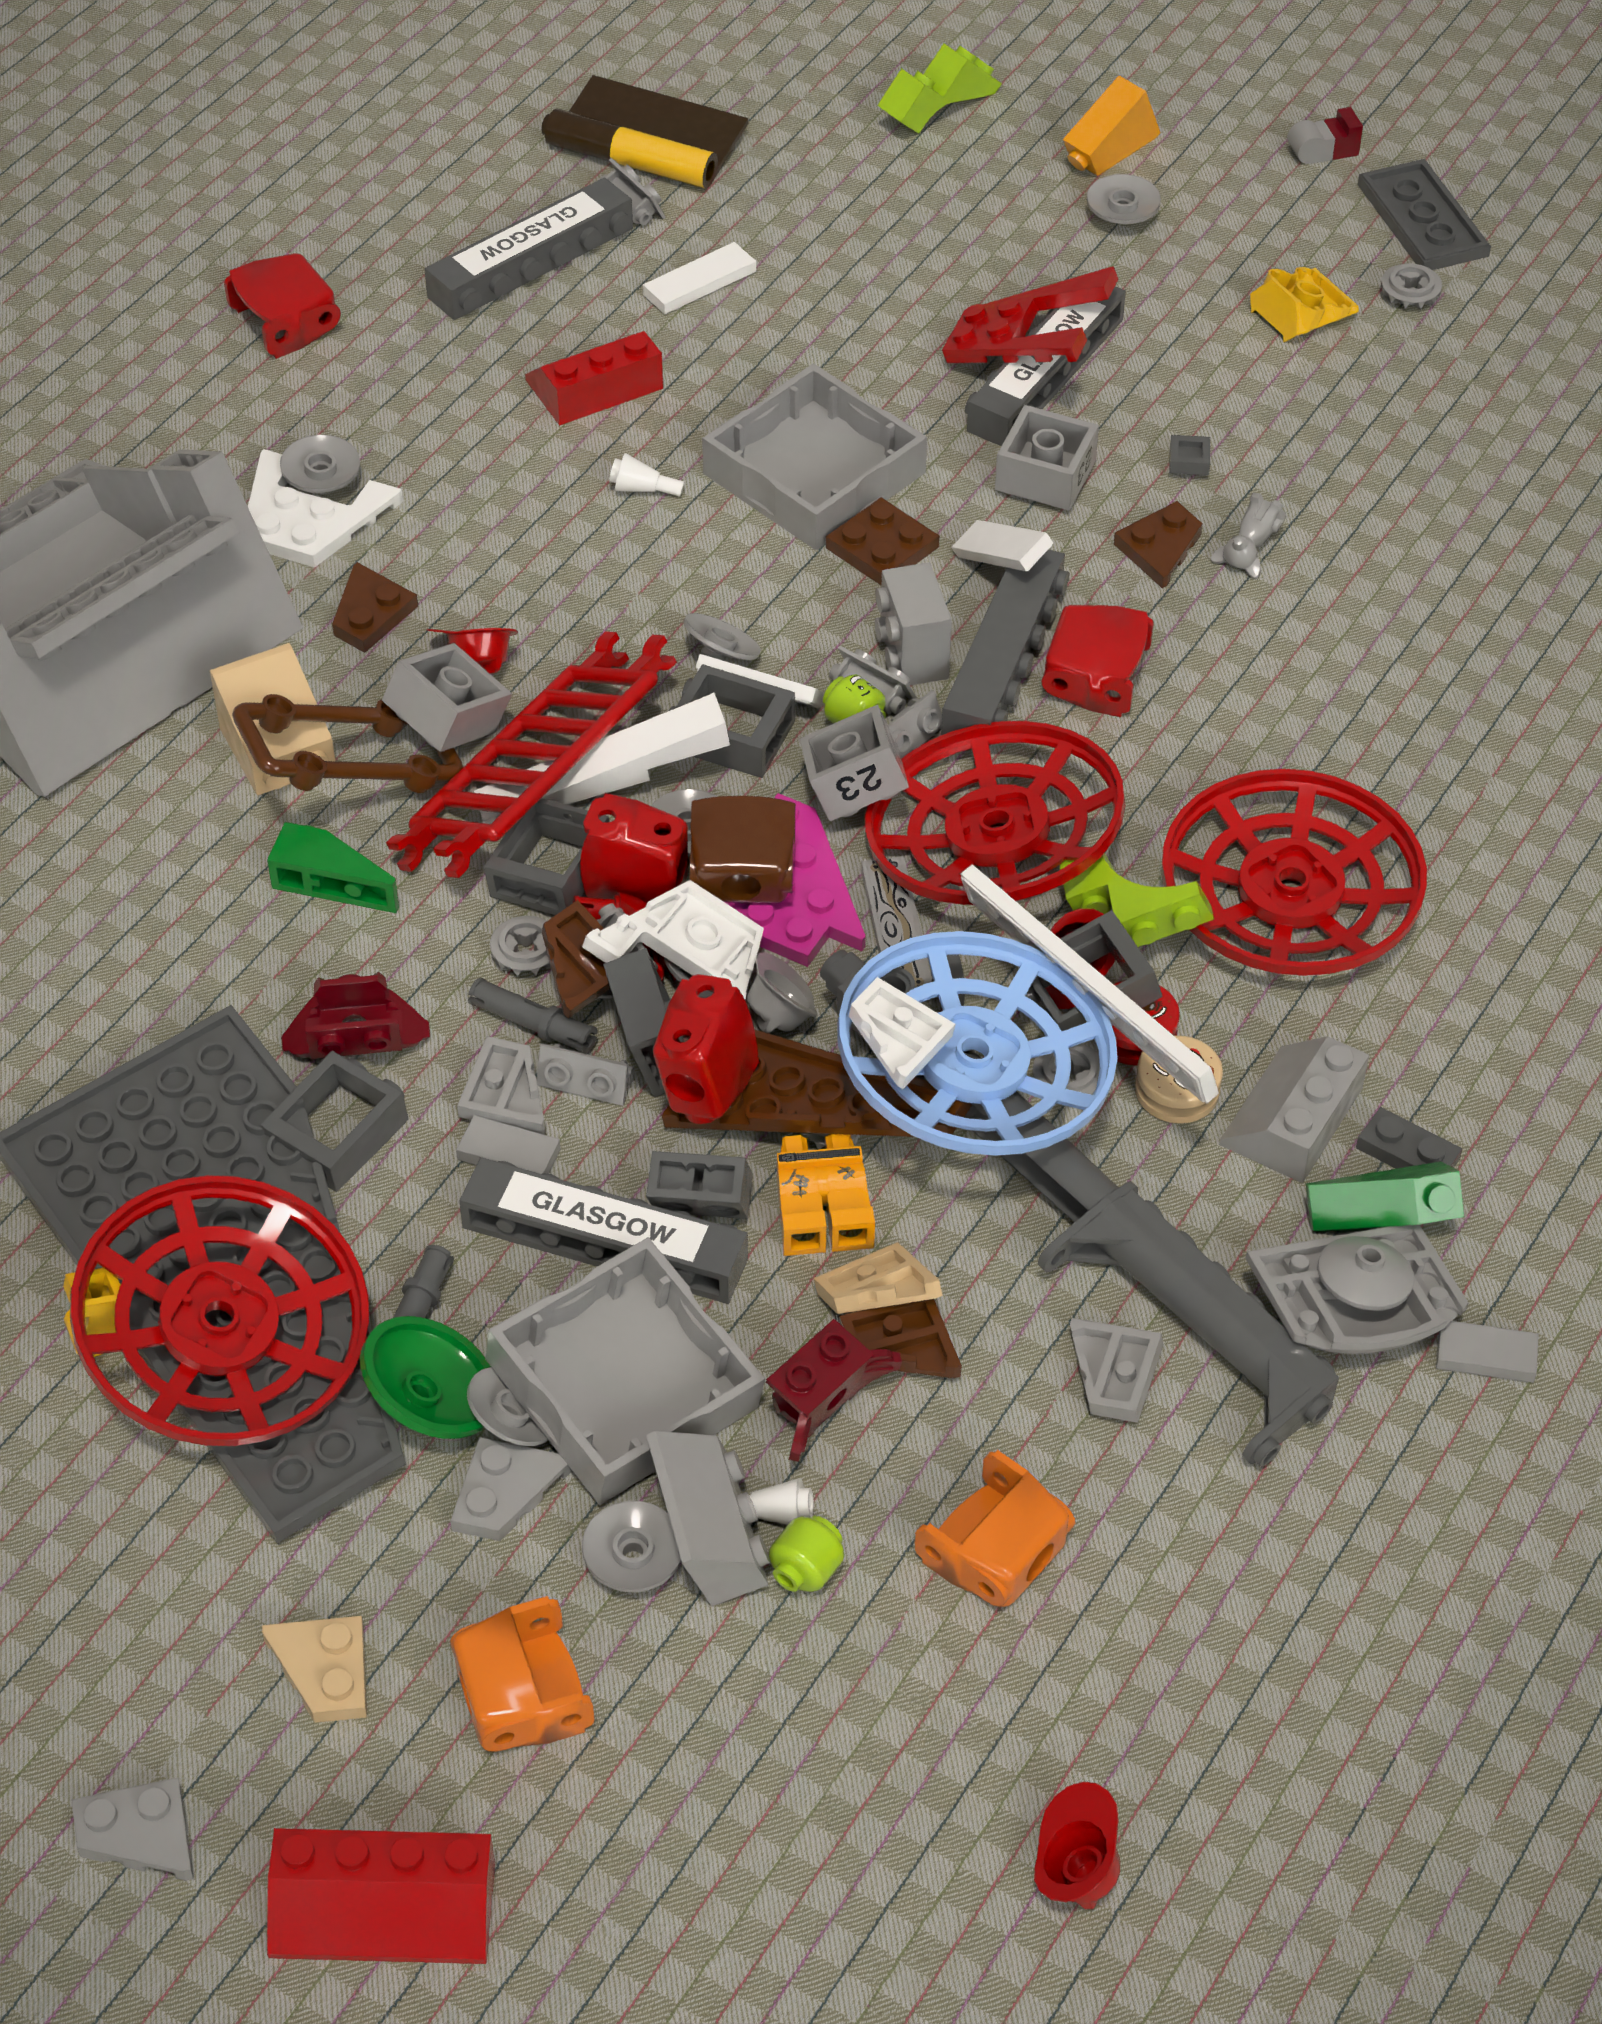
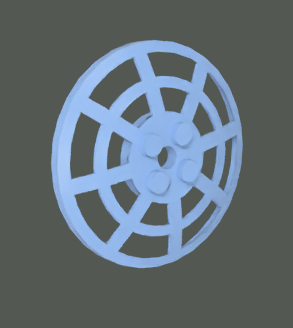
M976 932L931 933L909 938L886 948L871 958L853 977L844 993L837 1022V1042L843 1066L853 1085L868 1104L890 1123L914 1137L939 1147L969 1154L993 1156L1023 1154L1047 1148L1069 1138L1083 1128L1101 1109L1111 1089L1117 1064V1046L1110 1018L1104 1012L1099 999L1090 991L1085 995L1078 991L1073 984L1075 978L1057 963H1052L1045 956L1044 952L1012 939ZM946 955L982 956L1008 962L1020 968L1009 987L978 979H953ZM924 958H928L934 982L923 984L908 991L906 994L920 1003L939 997L943 1011L938 1014L956 1024L950 1040L917 1074L924 1075L926 1080L938 1090L929 1104L918 1097L908 1086L904 1089L898 1087L878 1058L856 1057L852 1055L850 1038L852 1020L849 1017L851 1004L877 977L882 978L893 969ZM1036 976L1046 980L1067 996L1082 1013L1087 1023L1061 1031L1058 1024L1043 1008L1025 996ZM957 994L980 995L1000 1002L994 1011L978 1006H961ZM1016 1010L1024 1013L1035 1022L1045 1034V1037L1028 1041L1022 1030L1011 1020ZM1095 1039L1099 1053L1100 1070L1093 1095L1066 1089L1071 1071L1069 1048ZM976 1050L983 1054L984 1058L973 1059L965 1055L964 1052ZM1054 1053L1056 1072L1052 1085L1027 1076L1031 1058ZM862 1074L885 1076L895 1092L911 1107L919 1111L920 1114L915 1119H912L897 1110L874 1090ZM1017 1090L1042 1099L1030 1109L1010 1117L1001 1100L1011 1096ZM956 1100L982 1104L989 1120L964 1118L949 1114L947 1111ZM1056 1104L1083 1110L1080 1115L1069 1123L1045 1134L1024 1139L1017 1127L1039 1119ZM938 1122H941L948 1126L965 1130L996 1131L1003 1141L969 1139L934 1129Z

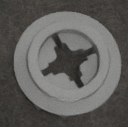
M1405 263L1395 265L1385 271L1381 280L1382 295L1390 297L1391 304H1404L1405 309L1409 305H1415L1418 309H1421L1424 304H1434L1437 296L1441 295L1442 281L1440 277L1430 268L1419 264Z
M518 916L503 922L495 929L490 939V950L492 958L498 961L501 970L513 969L518 976L522 971L531 970L536 975L539 968L543 966L551 968L542 936L543 924L547 920L536 916ZM522 944L527 947L530 944H534V951L524 949L519 952L518 945Z
M1081 1043L1069 1048L1071 1072L1076 1077L1074 1082L1068 1081L1066 1089L1093 1095L1100 1070L1099 1054L1091 1047ZM1054 1053L1036 1057L1033 1064V1078L1052 1085L1056 1072Z

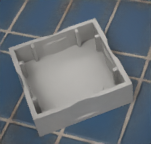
M814 363L774 389L765 400L754 407L740 412L702 438L703 474L814 550H818L826 544V536L880 497L888 500L926 473L927 436L890 412L870 404L860 397L854 389Z
M649 1237L592 1269L587 1276L572 1287L540 1299L488 1330L485 1360L599 1505L656 1471L646 1434L653 1431L715 1435L759 1407L765 1382L763 1375L725 1329L702 1310L688 1284Z

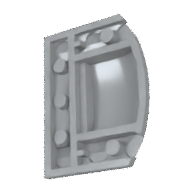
M1420 1225L1389 1226L1247 1251L1245 1257L1293 1342L1321 1351L1339 1354H1370L1402 1348L1419 1342L1444 1329L1458 1314L1462 1315L1467 1310L1469 1304ZM1350 1236L1368 1237L1390 1245L1405 1257L1412 1268L1414 1284L1409 1297L1402 1304L1394 1308L1380 1311L1364 1310L1340 1301L1324 1287L1318 1275V1260L1323 1249L1337 1239Z

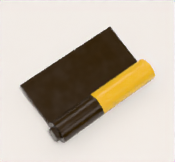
M592 75L571 109L565 111L556 108L550 114H547L543 119L541 131L545 135L546 143L606 161L612 158L623 166L627 164L637 170L707 189L719 173L749 121L747 117Z

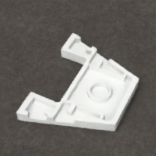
M263 449L260 453L248 508L269 554L315 568L352 541L351 534L360 527L375 524L376 516L389 506L392 509L398 507L403 502L402 489L372 480L368 481L352 505L341 504L328 498L317 497L285 487L288 482L284 479L280 469L282 454Z
M689 880L648 901L645 908L630 916L623 914L611 926L601 931L597 928L589 932L582 948L607 963L630 953L637 943L641 942L691 975L701 974L729 979L732 987H737L745 999L764 928Z

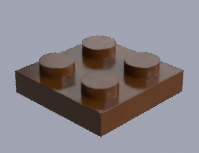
M880 497L826 536V549L881 585L882 570L916 565L939 548L940 536Z

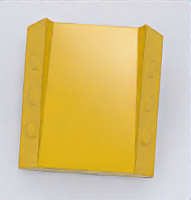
M1297 267L1293 274L1281 269H1270L1263 285L1250 293L1251 313L1257 311L1283 335V343L1297 336L1304 335L1313 329L1359 312V306L1316 268Z

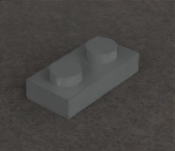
M1382 1107L1378 1109L1361 1132L1356 1145V1149L1395 1169L1440 1161L1454 1168L1460 1160L1463 1149Z

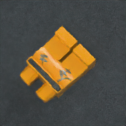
M829 1134L825 1136V1149L808 1150L807 1138L801 1135L785 1136L782 1139L781 1153H777V1185L783 1256L826 1253L827 1226L823 1206H826L832 1252L873 1249L875 1218L868 1195L861 1146H854L851 1135ZM863 1229L859 1235L854 1237H845L839 1233L840 1230ZM816 1233L812 1239L807 1241H798L791 1236L793 1234Z

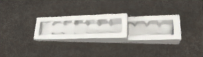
M715 693L602 738L542 798L555 800L566 805L650 781L648 769L730 746L726 723ZM546 761L526 770L545 771L554 761ZM492 783L474 790V793L518 798L528 787ZM480 811L483 823L491 824L501 814Z

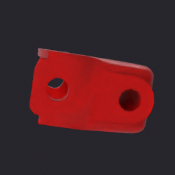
M299 253L250 262L230 270V275L224 281L226 300L232 309H235L238 313L250 309L265 321L262 326L264 347L276 359L304 348L336 327L341 317V311L335 303L333 290L306 258ZM285 330L283 337L275 339L279 331Z
M1065 606L1061 612L1046 656L1045 672L1041 680L1043 688L1052 696L1092 712L1121 717L1122 713H1128L1132 705L1134 685L1129 678L1136 670L1143 652L1150 649L1154 628L1153 620L1148 617L1145 611L1120 606ZM1107 691H1116L1120 694V697H1112Z
M607 793L604 794L603 798L599 797L592 801L583 823L587 836L583 843L580 859L582 883L587 897L613 899L614 895L621 892L638 897L647 904L648 901L686 882L688 877V826L683 819L641 801ZM603 815L615 817L612 822H602L599 818Z
M701 974L693 975L689 980H681L668 1004L653 1048V1056L670 1108L676 1113L685 1114V1117L692 1123L706 1124L721 1118L746 1088L759 1063L755 1030L742 993L737 987H732L729 979ZM703 991H714V993L707 998L698 997L699 994ZM680 1036H691L689 1040L680 1042Z

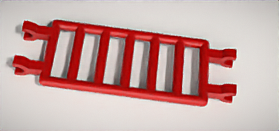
M605 631L598 638L595 651L581 665H570L561 672L410 818L408 822L410 830L406 834H396L386 842L389 850L401 851L405 848L404 856L396 863L399 869L412 872L421 862L423 850L438 835L455 838L453 840L441 841L433 850L436 856L449 857L452 854V860L444 869L447 877L460 878L469 867L470 857L486 841L497 842L656 686L658 682V675L656 673L659 670H669L677 663L674 656L662 655L660 657V651L667 643L665 635L652 634L643 646L642 655L628 669L611 667H621L629 660L626 652L612 653L614 644L620 638L617 632ZM575 682L631 686L622 695L567 691ZM550 706L605 711L597 720L542 715ZM524 731L580 736L571 746L516 740ZM499 756L554 761L545 771L489 766ZM473 781L528 787L518 798L463 791ZM446 807L501 813L491 824L437 818Z

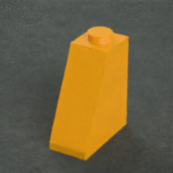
M1118 76L1065 136L1063 141L1069 154L1067 158L1075 168L1080 171L1087 169L1096 176H1099L1157 138L1161 132L1147 92L1123 77Z

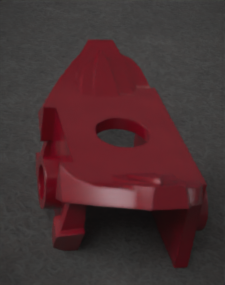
M380 972L370 976L347 974L338 979L327 980L318 977L314 983L313 997L281 1036L282 1051L292 1053L296 1057H310L311 1059L325 1058L331 1051L340 1056L402 1051V1048H412L418 1045L421 1040L429 1038L430 1029L429 1022L399 995L387 988L386 978ZM354 1018L363 1020V1021H356V1022H346V1021H348V1020H350V1019H354Z
M833 1319L766 1379V1383L774 1390L772 1400L777 1415L782 1414L787 1420L796 1424L788 1460L799 1462L801 1453L805 1452L807 1439L848 1399L851 1400L861 1388L883 1375L900 1369L902 1364L900 1352H892L887 1349L869 1350L840 1323Z

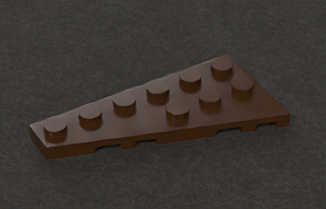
M755 1030L759 1063L746 1088L721 1118L706 1124H695L690 1122L685 1117V1114L672 1111L669 1105L661 1115L665 1128L914 1137L890 1123L868 1104L853 1085L843 1066L841 1055L759 1030ZM862 1074L874 1090L897 1110L912 1119H915L920 1114L919 1111L911 1107L895 1092L885 1076ZM914 1077L907 1085L911 1091L928 1104L938 1092L927 1080ZM956 1100L947 1113L965 1117L972 1107V1103ZM938 1122L934 1129L948 1134H953L957 1129Z

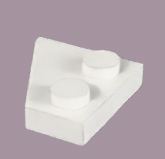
M878 977L851 1004L849 1017L895 1084L901 1089H904L950 1040L956 1025Z

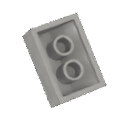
M1328 1036L1281 1046L1221 1137L1219 1145L1303 1183L1363 1089L1369 1054Z
M653 1431L646 1434L682 1564L710 1605L715 1606L769 1585L763 1566L770 1563V1558L761 1535L754 1536L750 1523L757 1521L758 1518L748 1492L741 1493L738 1481L744 1479L745 1474L736 1451L727 1452L716 1435Z

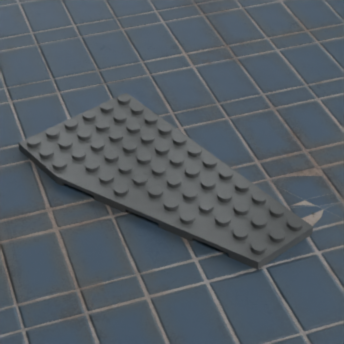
M232 1005L0 1132V1160L76 1265L89 1239L106 1218L127 1201L156 1186L178 1179L206 1175L236 1176L256 1180L290 1192L317 1209L340 1232L322 1165L318 1162L305 1160L301 1156L300 1151L296 1150L295 1152L286 1148L285 1145L277 1141L274 1135L271 1137L266 1136L264 1129L259 1126L297 1086ZM302 1098L297 1103L298 1110L286 1122L314 1138ZM203 1198L192 1200L199 1227L229 1226L259 1234L271 1212V1209L259 1204L235 1199ZM169 1205L157 1209L135 1221L119 1234L109 1247L131 1263H134L153 1244L179 1232L173 1206ZM289 1218L276 1243L285 1248L300 1262L309 1274L313 1284L341 1274L336 1262L321 1242L303 1226ZM204 1243L209 1262H229L241 1265L250 1250L249 1248L229 1243ZM184 1248L162 1258L147 1273L169 1285L180 1273L189 1268ZM268 1258L258 1276L267 1283L274 1296L277 1297L298 1290L288 1274ZM97 1264L95 1269L103 1267ZM135 1290L130 1306V1329L137 1330L159 1326L158 1320L161 1304ZM348 1292L320 1303L322 1309V1331L315 1355L343 1363L347 1354L352 1331V1312ZM305 1309L279 1316L275 1339L301 1349L307 1330ZM212 1310L205 1315L206 1320L216 1327H224L232 1322L231 1316L223 1310ZM367 1329L366 1339H367V1337L369 1336V1331H368V1329ZM165 1345L138 1349L152 1371L168 1383L180 1362L170 1354ZM264 1356L256 1365L246 1370L253 1391H259L278 1380L288 1371L290 1366ZM360 1360L351 1379L338 1397L315 1418L295 1430L263 1442L239 1446H207L276 1543H279L406 1465L394 1420L378 1405L368 1390L362 1376ZM305 1372L285 1393L260 1405L268 1425L271 1426L288 1420L305 1410L324 1393L332 1380ZM198 1373L186 1391L193 1395L208 1398L234 1397L225 1375L214 1376ZM178 1404V1407L195 1430L217 1433L248 1431L240 1411L207 1412Z

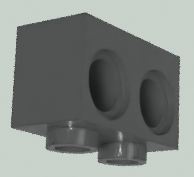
M652 1151L646 1197L651 1205L670 1211H684L690 1215L748 1219L753 1173L745 1157Z

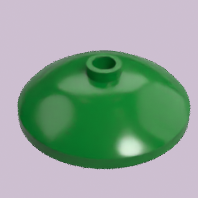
M416 1316L391 1318L380 1323L372 1330L362 1346L360 1354L361 1372L371 1395L390 1417L412 1431L443 1439L469 1437L484 1428L470 1409L467 1400V1388L476 1373L491 1366L485 1360V1356L471 1341L442 1323Z

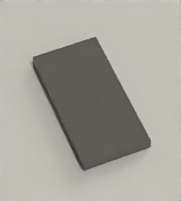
M1425 159L1359 174L1357 185L1415 264L1436 270L1489 257L1491 245Z

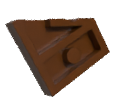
M1176 501L1115 532L1114 545L1155 583L1164 588L1169 584L1171 573L1177 565L1181 566L1187 557L1188 549L1193 547L1200 538L1203 523Z
M357 562L353 565L332 623L333 634L335 637L365 653L418 607L417 594Z
M578 900L546 921L542 928V936L564 1015L568 1019L611 989L603 965L605 962L582 948L589 932L597 928L601 931L604 928Z
M934 1299L861 1310L839 1316V1323L869 1350L887 1349L892 1352H900L902 1364L900 1369L896 1371L946 1378L961 1377L962 1365Z

